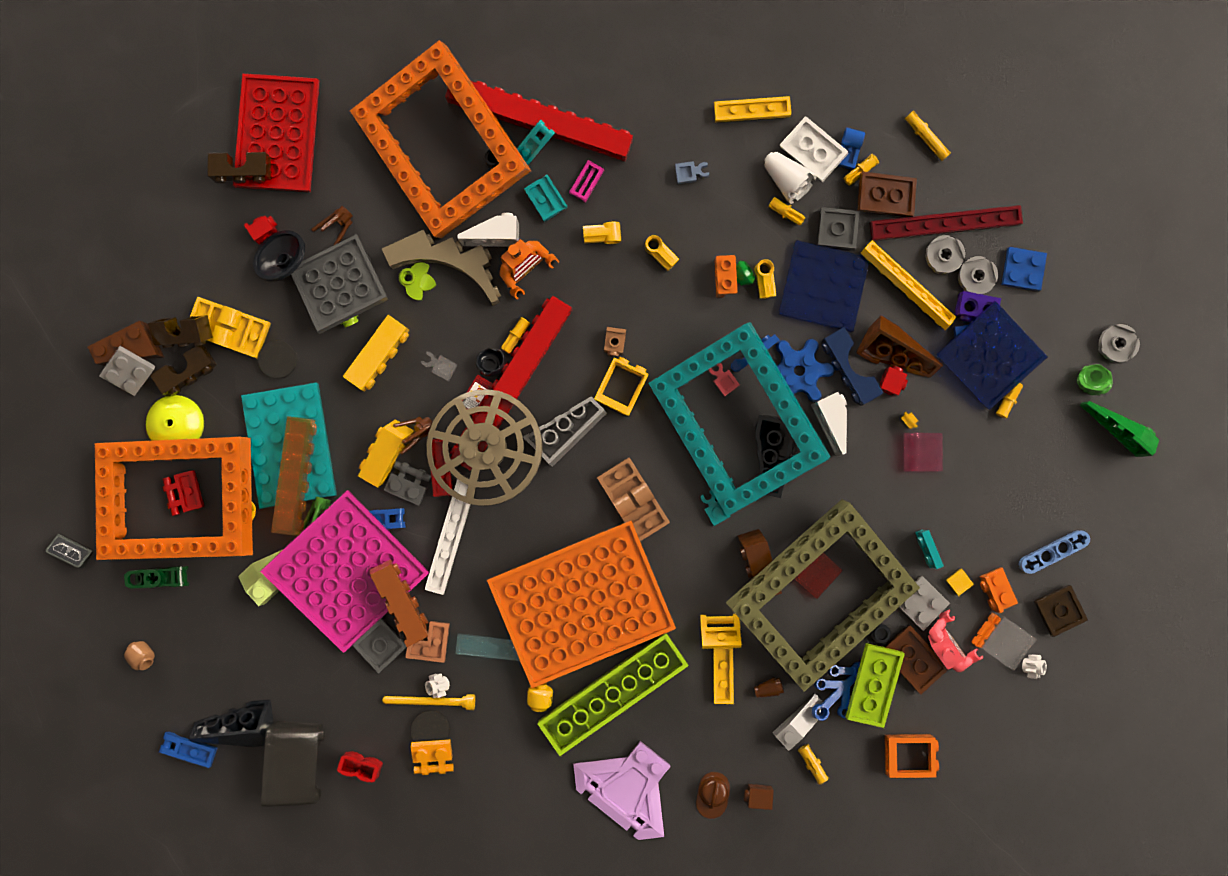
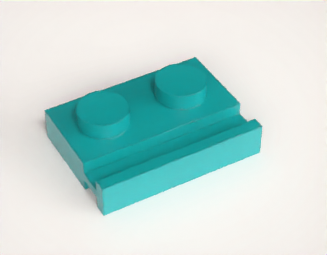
M548 175L524 188V191L544 222L568 208Z
M922 529L915 532L918 544L922 548L929 568L939 569L944 567L930 531Z

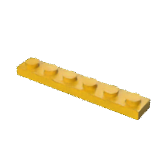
M871 241L863 249L861 254L865 259L871 262L881 274L891 280L894 286L902 290L937 325L946 330L953 323L956 316L875 242Z

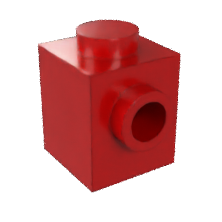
M888 367L884 371L879 386L884 393L893 397L899 396L901 390L903 391L907 385V374L903 373V369L900 367Z

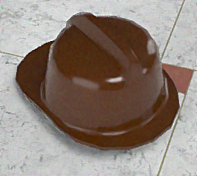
M710 772L705 774L700 781L696 806L699 813L706 818L715 819L726 810L730 784L723 774Z

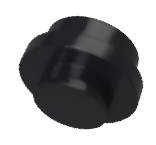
M879 624L871 632L872 639L877 643H885L891 636L890 629L884 624Z

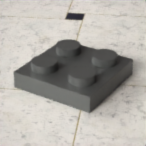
M821 207L817 246L855 250L860 211Z
M383 618L377 621L353 644V647L378 674L407 648L404 641Z

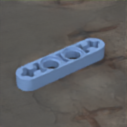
M1074 531L1021 558L1019 568L1024 573H1035L1088 546L1090 536L1085 531ZM1077 535L1083 536L1081 542H1075L1073 544L1070 542L1077 540ZM1062 542L1067 545L1065 553H1061L1058 550V546ZM1044 551L1050 553V559L1047 562H1044L1041 558V554ZM1037 560L1039 562L1032 564L1031 569L1025 568V565H1027L1026 561L1033 562Z

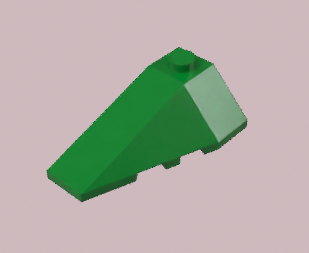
M1091 401L1080 404L1085 411L1135 457L1153 456L1155 454L1160 439L1155 436L1156 433L1151 428L1145 427Z

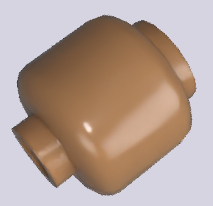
M144 641L129 644L124 654L125 660L134 670L148 669L153 664L155 657L153 650Z

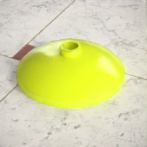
M180 395L166 396L159 399L152 405L146 417V431L151 441L200 439L204 429V417L199 406L191 399ZM170 419L173 421L171 426L168 425Z

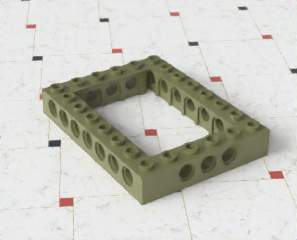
M841 499L732 596L726 604L805 692L920 587L851 503ZM846 533L857 543L856 547L866 554L867 560L876 566L880 571L879 574L888 581L882 587L879 586L870 598L862 601L863 604L853 613L850 612L849 616L841 624L836 625L832 632L825 638L822 637L812 650L807 651L806 655L800 658L759 609Z

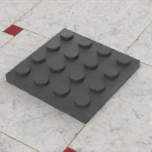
M357 234L302 261L297 270L291 274L319 334L389 300Z

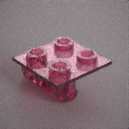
M904 433V471H943L942 433Z

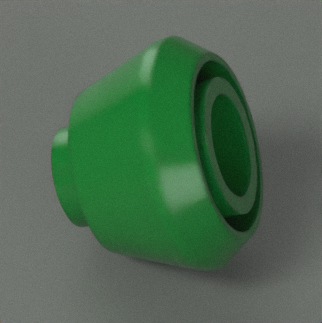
M740 260L736 264L737 284L739 283L741 286L753 284L755 275L746 261Z

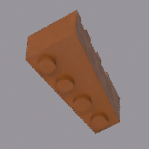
M390 559L370 569V576L381 598H385V605L389 613L395 616L396 627L399 632L403 631L404 643L406 647H409L428 637L426 626L428 620L424 613L420 614L417 608L420 605L416 597H411L408 591L411 589L406 579L402 581L399 575L402 573L397 563L393 564Z

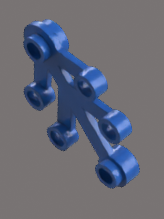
M860 661L855 662L851 667L834 665L833 667L836 668V671L833 674L832 668L827 671L829 675L834 677L839 674L849 675L844 681L819 678L814 683V687L819 690H824L825 688L836 689L822 704H816L812 708V715L815 719L820 721L826 720L829 716V708L840 697L841 706L837 709V714L842 718L846 717L851 699L850 687L856 680ZM819 681H822L821 687L818 686ZM820 708L821 712L817 715V710ZM843 709H846V713L842 715Z

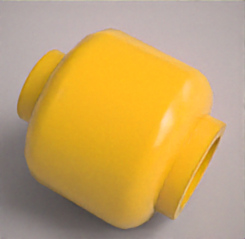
M547 683L531 688V686L528 688L527 705L533 711L544 712L551 707L553 690Z

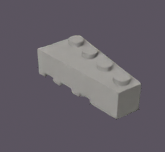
M592 396L572 407L564 414L555 417L549 423L539 427L542 437V457L552 467L607 414ZM534 432L523 436L536 450Z

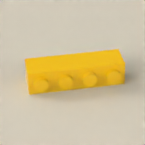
M387 315L343 377L362 391L370 390L375 384V377L378 374H382L386 369V362L397 354V347L400 343L403 344L407 340L410 330L390 315Z

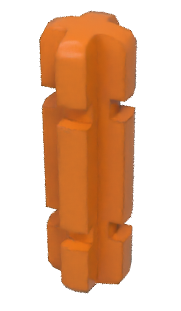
M995 613L990 614L987 618L988 621H985L977 632L978 635L972 639L971 642L976 647L981 648L984 645V640L988 639L996 628L995 625H998L1001 621V618Z

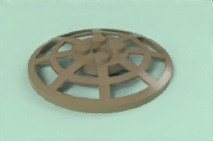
M495 390L467 392L447 403L434 419L427 439L429 467L439 485L454 498L479 506L500 504L520 494L536 475L543 451L540 428L529 409L511 395ZM477 395L494 396L490 407L477 406L466 409L462 401ZM501 398L516 405L525 414L526 418L516 423L511 416L498 409ZM456 405L460 414L453 419L445 433L436 431V426L449 408ZM488 412L485 423L474 424L470 414ZM497 414L504 418L511 426L500 431L493 426L495 415ZM463 419L468 429L465 430L461 437L452 435L454 427ZM530 424L535 436V456L523 453L524 441L520 430ZM515 433L517 439V451L507 449L505 438ZM433 438L443 440V456L446 463L437 470L432 456ZM482 441L488 444V449L485 452L478 450V444ZM449 442L459 444L460 455L453 460H450L448 452ZM504 457L515 459L511 467L503 474L498 465ZM463 462L472 467L470 479L461 475L455 467ZM520 462L532 464L525 479L512 490L507 479L516 471ZM491 469L496 479L490 481H478L480 470ZM450 471L458 480L467 484L466 496L452 490L442 480L441 476ZM500 484L505 492V495L497 498L474 499L476 487L485 488Z

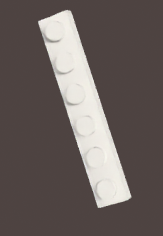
M457 479L454 491L466 496L468 485ZM453 496L425 586V590L444 595L471 505Z

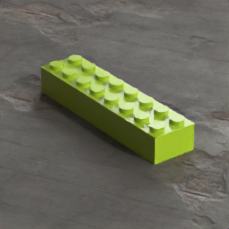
M662 634L540 718L537 724L558 755L561 756L689 665L668 634Z

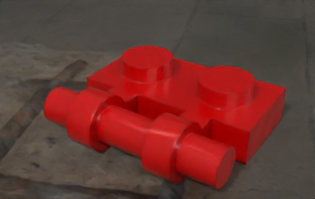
M195 470L174 475L175 483L173 484L170 477L162 479L164 483L162 488L166 492L169 502L167 506L171 510L172 516L180 514L179 506H182L183 512L204 507ZM176 489L178 490L180 500H176L174 493Z

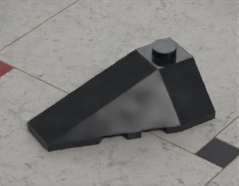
M759 415L755 435L761 474L791 458L795 441L781 417ZM784 485L766 495L781 498Z
M270 699L251 701L246 703V706L237 710L232 708L229 710V713L224 715H213L197 721L193 725L189 740L192 742L244 747L269 746L274 731Z

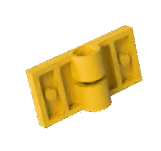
M197 297L190 317L208 315L213 338L207 341L258 359L271 323L233 308Z

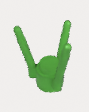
M320 497L315 498L297 536L304 531L313 512L315 513L312 522L318 518L319 513L322 514L330 506L331 500Z

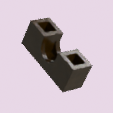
M246 152L245 164L242 167L234 168L233 158L228 153H208V177L215 183L224 184L226 181L245 183L246 180L264 183L265 180H271V157L266 152Z
M208 315L191 316L180 320L181 328L178 326L176 317L161 318L148 323L154 346L162 345L163 348L178 344V347L190 345V343H194V346L206 344V340L213 338Z
M204 345L195 346L183 354L187 361V368L184 372L178 374L172 366L165 365L150 375L162 395L175 396L181 392V388L194 384L198 377L201 375L205 376L213 371L217 364Z

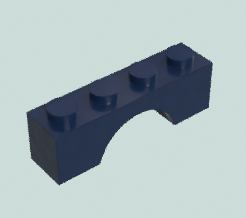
M845 327L822 340L824 352L831 356L833 360L831 363L834 369L840 371L843 376L841 380L845 387L850 388L852 392L851 397L856 404L859 403L862 406L883 394L875 377H863L851 369L848 354L854 342Z

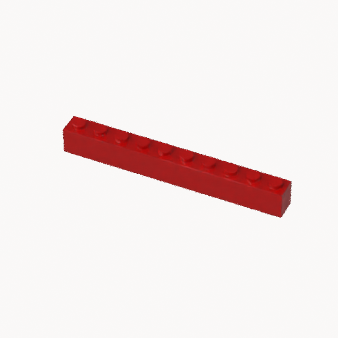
M481 81L472 82L496 119L532 130L542 120L549 130L552 129L555 132L552 136L553 138L626 162L633 141V135L629 131L613 129L607 123H595L589 117H577L571 111H566V113L559 111L553 105H548V107L541 105L535 99H530V101L523 99L517 93H512V95L505 93V90L499 87H494V89L487 87V84ZM448 88L445 95L447 102L460 106Z
M553 295L550 299L547 298L542 305L544 310L540 315L537 314L532 321L534 326L530 332L528 330L525 332L521 339L524 342L520 348H515L511 355L513 357L510 364H505L501 371L503 373L500 380H495L491 389L506 393L516 399L519 397L573 311L571 306ZM486 395L481 405L490 407L494 396ZM501 398L498 409L508 414L514 404ZM488 412L474 413L471 418L474 424L485 423ZM496 414L493 426L499 429L504 418ZM482 441L478 444L480 452L485 451L488 446L487 442ZM455 444L450 452L452 454L450 459L452 460L460 455L458 444ZM465 462L460 464L466 469L472 471V467L467 465Z

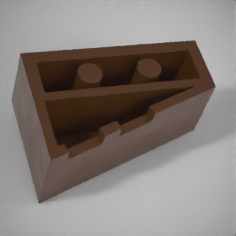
M140 320L88 346L95 363L106 366L119 346L144 360L164 358L159 345L154 346L149 325Z

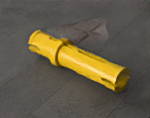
M914 110L905 118L915 130L914 133L925 141L941 161L951 154L928 128V124L924 123Z

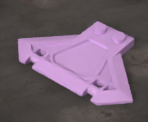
M639 741L627 757L573 763L576 790L580 794L585 790L591 794L588 800L626 831L630 827L634 828L636 832L633 836L636 839L664 837L658 782L670 768L668 762L643 742ZM592 781L598 784L596 788L590 784ZM638 817L643 820L642 824L636 821Z

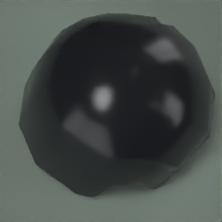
M489 347L481 351L476 357V367L485 376L498 375L505 366V356L500 349Z

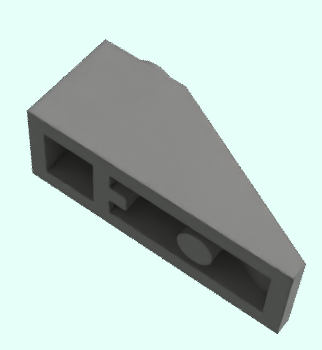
M815 693L773 731V734L788 751L803 739L818 721L812 715V708L816 704H822L823 701ZM820 708L817 710V715L821 712Z

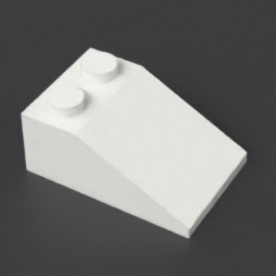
M502 213V216H495L458 234V240L462 246L509 247L519 240V223L517 217L513 216L512 213Z
M838 392L811 404L836 456L846 454L847 409L845 407L847 402L842 394L839 395Z

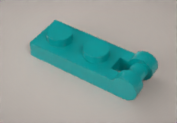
M542 120L535 125L517 148L527 165L531 163L555 134L552 129L549 130L544 125L545 123ZM539 131L544 135L543 139L536 135Z

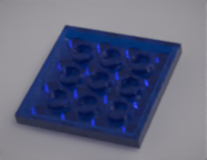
M796 240L778 315L838 329L845 327L847 331L853 332L869 261L863 255Z
M996 301L988 306L936 354L988 410L1048 358Z

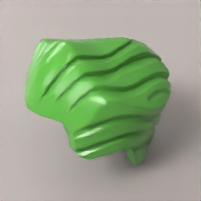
M1100 364L1085 366L1078 375L1077 384L1083 392L1090 395L1105 394L1112 388L1111 371Z

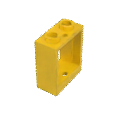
M622 357L614 358L594 400L629 417L649 374L645 373L646 369L639 365H636V367L629 365V361ZM616 366L641 378L628 407L602 395Z

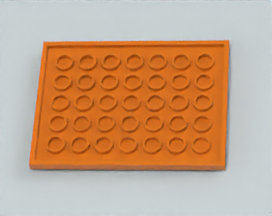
M631 520L487 579L531 688L676 629Z

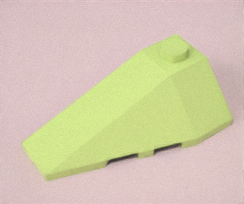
M282 550L252 563L238 576L245 592L258 606L266 604L279 592L260 571Z

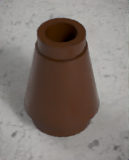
M773 677L754 687L757 698L780 696L781 693H784L780 678L775 679Z

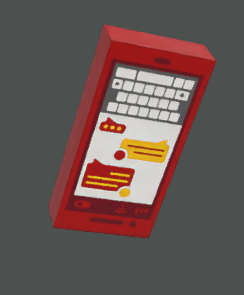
M477 375L467 392L492 390L493 383ZM477 395L462 401L466 409L482 406L481 402L486 395Z

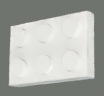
M806 116L780 144V147L797 162L813 171L822 183L849 154L845 148Z

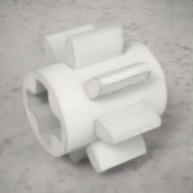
M1032 654L1028 655V658H1024L1022 670L1024 673H1028V678L1037 679L1040 678V675H1045L1047 664L1045 660H1041V655Z
M441 673L430 675L429 681L425 683L426 692L428 695H433V698L446 696L445 691L450 686L447 677L442 676Z

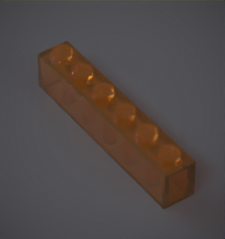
M287 416L271 533L295 536L299 535L303 530L302 512L304 513L306 510L304 498L305 493L309 489L307 476L312 468V463L309 461L310 455H313L314 452L313 435L315 436L317 432L315 420Z

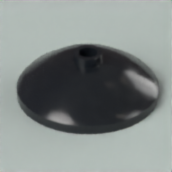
M290 230L279 231L266 238L254 255L253 267L256 274L266 281H278L290 276L297 270L304 258V240L298 233Z

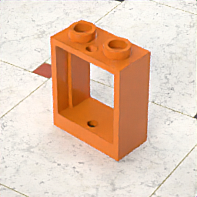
M931 734L885 735V774L889 778L936 777V771H939V762L936 759V752L939 750L938 741ZM897 743H928V770H897Z

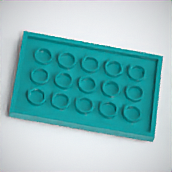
M319 383L241 395L248 438H251V460L259 509L314 500L316 497L337 496Z

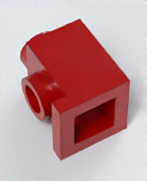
M271 215L269 217L260 216L251 225L248 223L244 224L253 240L259 245L266 238L278 232L275 228L277 223Z

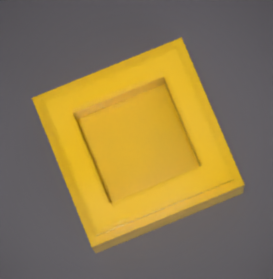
M959 569L946 579V582L957 596L974 585L963 569Z

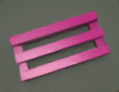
M587 160L569 194L576 196V198L586 203L602 176L604 169ZM590 166L593 167L589 175L587 176L585 182L583 183L582 187L580 188L579 192H576V189L580 184L581 180L583 179L588 168ZM598 170V173H597L596 177L594 178L593 182L591 183V185H590L589 189L587 190L586 194L583 196L582 194H583L585 188L587 187L589 181L591 180V178H592V176L594 175L595 171Z

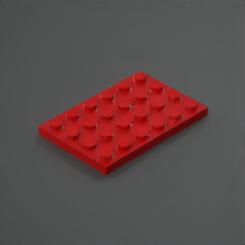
M242 73L234 168L242 167L245 164L246 152H266L271 157V180H265L264 183H256L253 180H246L245 183H235L233 181L234 187L311 192L319 79Z

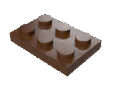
M861 172L857 211L913 217L917 178Z
M907 625L884 646L885 648L905 653L900 673L920 695L948 671L936 653L911 625Z

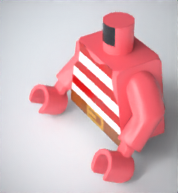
M950 610L939 614V620L930 629L928 638L931 647L948 670L952 668L956 672H962L971 666L972 663L983 659V656H977L976 651L978 649L969 652L967 656L964 654L945 627L946 623L955 620V616L949 617Z

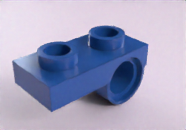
M845 128L841 146L849 154L838 165L839 167L855 169L865 132Z

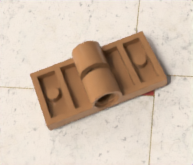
M630 457L597 477L623 521H632L640 541L670 523Z

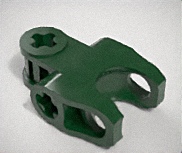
M176 566L129 571L124 574L125 586L128 588L189 586V582H187V570H189V567ZM132 574H135L136 585H133L130 582V577Z

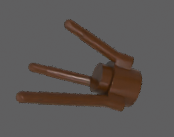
M341 206L311 230L314 232L322 227L320 230L324 231L335 221L340 226L345 224L334 243L336 245L340 243L346 230L352 224L350 219L353 215L345 207Z
M419 416L412 420L393 424L394 428L416 424L414 425L415 433L402 441L403 444H406L414 439L400 451L401 455L422 438L428 436L433 423L430 418L425 417L422 419Z

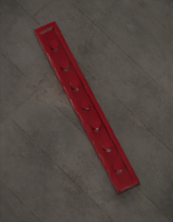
M1021 205L877 220L870 221L869 225L871 241L1018 226L1023 224Z

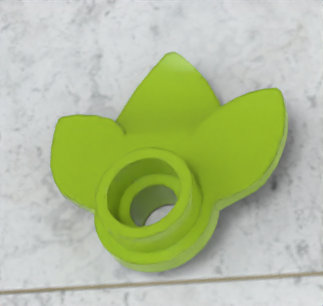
M423 262L415 263L411 268H405L399 273V282L406 287V293L415 300H422L423 291L431 290L436 286L435 280L427 274L429 264ZM407 275L412 276V279L410 281L405 280V277Z

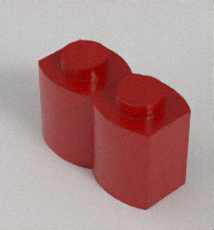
M349 751L341 756L337 771L345 776H356L364 782H375L380 775L383 763L376 758H364L357 752Z

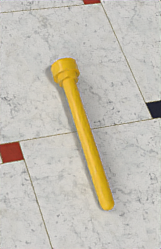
M467 694L462 698L385 696L382 702L384 704L462 706L466 710H474L475 694Z

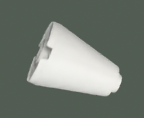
M771 152L764 160V167L790 204L794 203L793 199L797 201L801 199L812 187L813 184L810 183L812 179L816 180L817 178L813 171L778 152Z

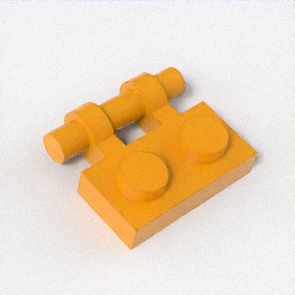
M450 739L411 743L413 763H421V766H414V774L429 775V773L436 772L446 774V772L454 771L453 763L446 764V761L452 760L453 756ZM438 761L439 763L438 765H428V762Z

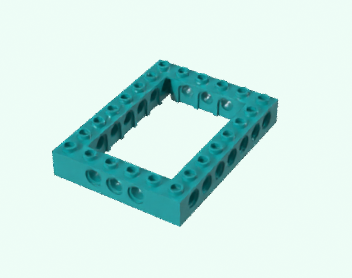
M751 322L744 324L649 382L654 394L726 516L742 509L831 457ZM741 350L801 452L796 453L788 460L777 464L769 471L761 473L758 477L736 489L732 482L734 480L728 476L722 466L723 462H720L713 450V445H710L703 433V428L699 427L693 416L695 414L689 410L684 401L685 397L681 396L677 388L686 385L693 378L704 374L708 369L719 365L723 360L737 354Z

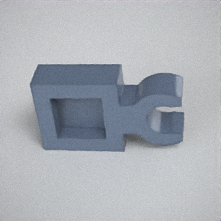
M694 161L675 164L677 184L696 182V176L700 178L709 177V172L703 173L701 171L702 168L708 166V163L702 162L696 167Z

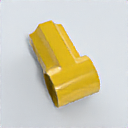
M606 222L603 225L583 226L584 244L604 242L605 244L620 243V222Z
M651 235L647 238L644 246L645 251L669 271L679 261V258L662 242L659 236ZM656 241L659 247L653 250L648 246V243Z
M767 259L761 260L754 268L757 277L759 299L776 297L773 274L774 265ZM764 264L768 267L767 274H763L760 271V265Z

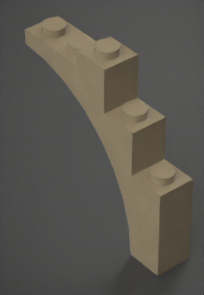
M423 229L382 248L392 269L419 262L449 266L474 280L486 293L493 306L500 303L498 297H501L497 286L493 287L490 282L493 278L489 269L485 270V268L491 266L489 260L492 257L488 249L484 250L482 245L461 254L463 249L459 241L455 242L453 237L432 246L435 243L431 234H426Z

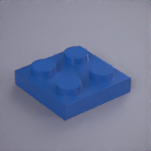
M1008 247L1001 285L1041 291L1047 253Z

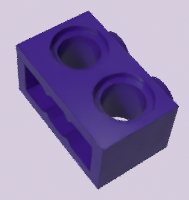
M963 291L958 294L955 316L960 317L961 321L971 322V320H976L981 325H990V323L996 322L998 319L1001 298ZM965 303L970 304L971 312L965 310ZM984 307L989 308V316L983 312Z

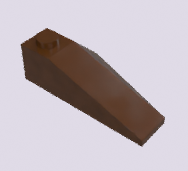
M881 315L869 327L857 350L858 355L872 363L879 364L881 362L890 365V367L897 366L907 369L910 373L931 378L943 366L938 359L898 325Z

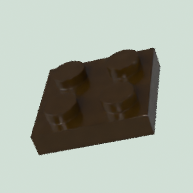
M1067 585L1034 601L1052 637L1088 621L1071 585Z

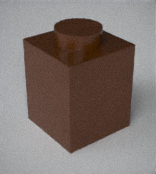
M748 784V790H744V802H747L749 808L772 810L774 790L772 786Z

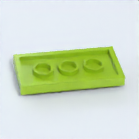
M868 643L865 644L845 717L847 720L882 728L885 727L905 653Z

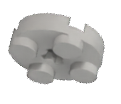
M949 235L935 238L926 248L925 257L927 264L937 274H949L960 268L965 258L963 244L958 239H954ZM942 250L950 253L947 260L941 257Z
M982 256L968 259L960 266L958 272L960 286L964 291L985 294L989 292L998 279V271L995 264ZM975 271H978L979 274L982 273L980 281L974 278Z
M1118 324L1110 326L1102 332L1099 338L1098 350L1101 355L1111 362H1125L1137 354L1140 346L1139 338L1137 339L1136 332L1128 325ZM1121 339L1123 347L1117 348L1115 341Z

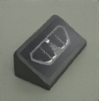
M58 534L45 552L81 569L85 568L93 550Z

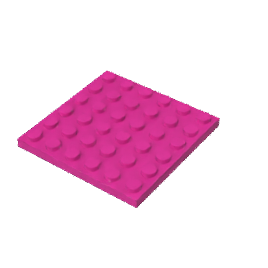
M349 490L344 492L260 571L343 653L388 612L385 605L386 600L381 598L370 576V569L391 559L393 564L397 563L402 573L399 575L402 581L406 579L411 590L429 574V571Z

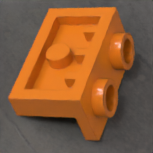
M716 256L714 260L716 298H723L726 294H736V256Z
M1000 567L979 576L981 579L980 586L989 597L987 601L991 610L1002 613L1004 609L1018 604L1003 568Z

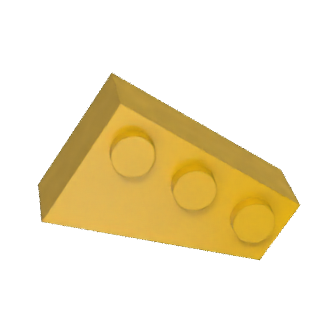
M396 419L378 429L375 435L377 437L375 443H372L367 450L369 454L367 459H364L359 466L361 471L358 477L377 488L385 482L394 467L400 451L406 447L402 441L415 432L406 425L394 428L393 424L400 423Z

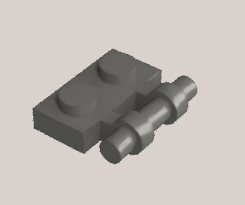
M396 461L394 468L400 470L399 475L390 474L384 491L420 506L427 490L426 487L421 485L422 480L430 482L431 475L427 474L425 470L410 467V464L406 462ZM406 474L416 477L415 482L405 479Z

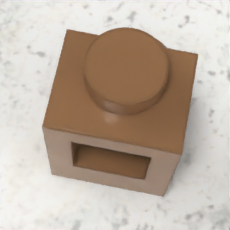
M607 327L604 352H608V356L619 357V354H623L626 329ZM612 339H617L619 343L612 345L611 341Z

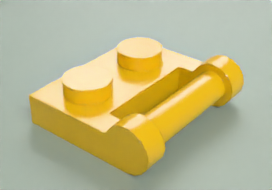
M733 614V616L711 617L700 615L702 649L741 648L740 619L736 614ZM707 624H733L734 627H707Z

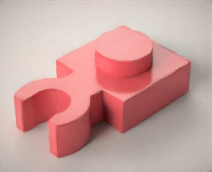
M720 363L717 365L719 367L718 371H713L710 368L708 372L717 377L713 382L725 397L740 386L730 370L725 373L723 372V365Z

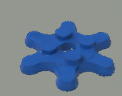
M809 339L806 341L803 349L797 351L791 348L788 341H779L776 349L781 355V362L776 366L793 394L797 392L805 393L811 402L819 401L822 394L817 387V380L820 377H830L835 369L832 364L819 363L815 359V353L819 348L818 342L814 339ZM798 365L802 366L805 370L802 376H797L794 373V368Z

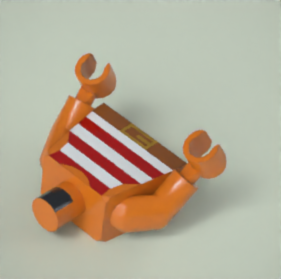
M520 239L515 244L510 245L508 250L501 256L500 276L507 287L511 288L510 294L518 299L516 296L518 291L523 295L525 292L515 284L543 260L542 258H545V262L550 268H554L551 265L553 260L559 263L556 256L548 254L549 251L538 241L524 242Z

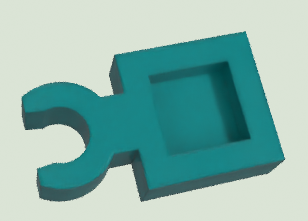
M710 490V500H706L703 495L700 498L703 503L708 504L709 507L704 510L713 526L731 516H726L719 502L715 501V495L712 490Z

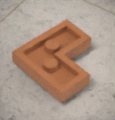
M430 621L428 639L421 640L407 647L406 658L444 663L450 623Z

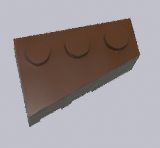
M760 529L737 535L741 546L740 553L742 559L747 564L745 570L748 578L751 577V580L773 561L768 542Z

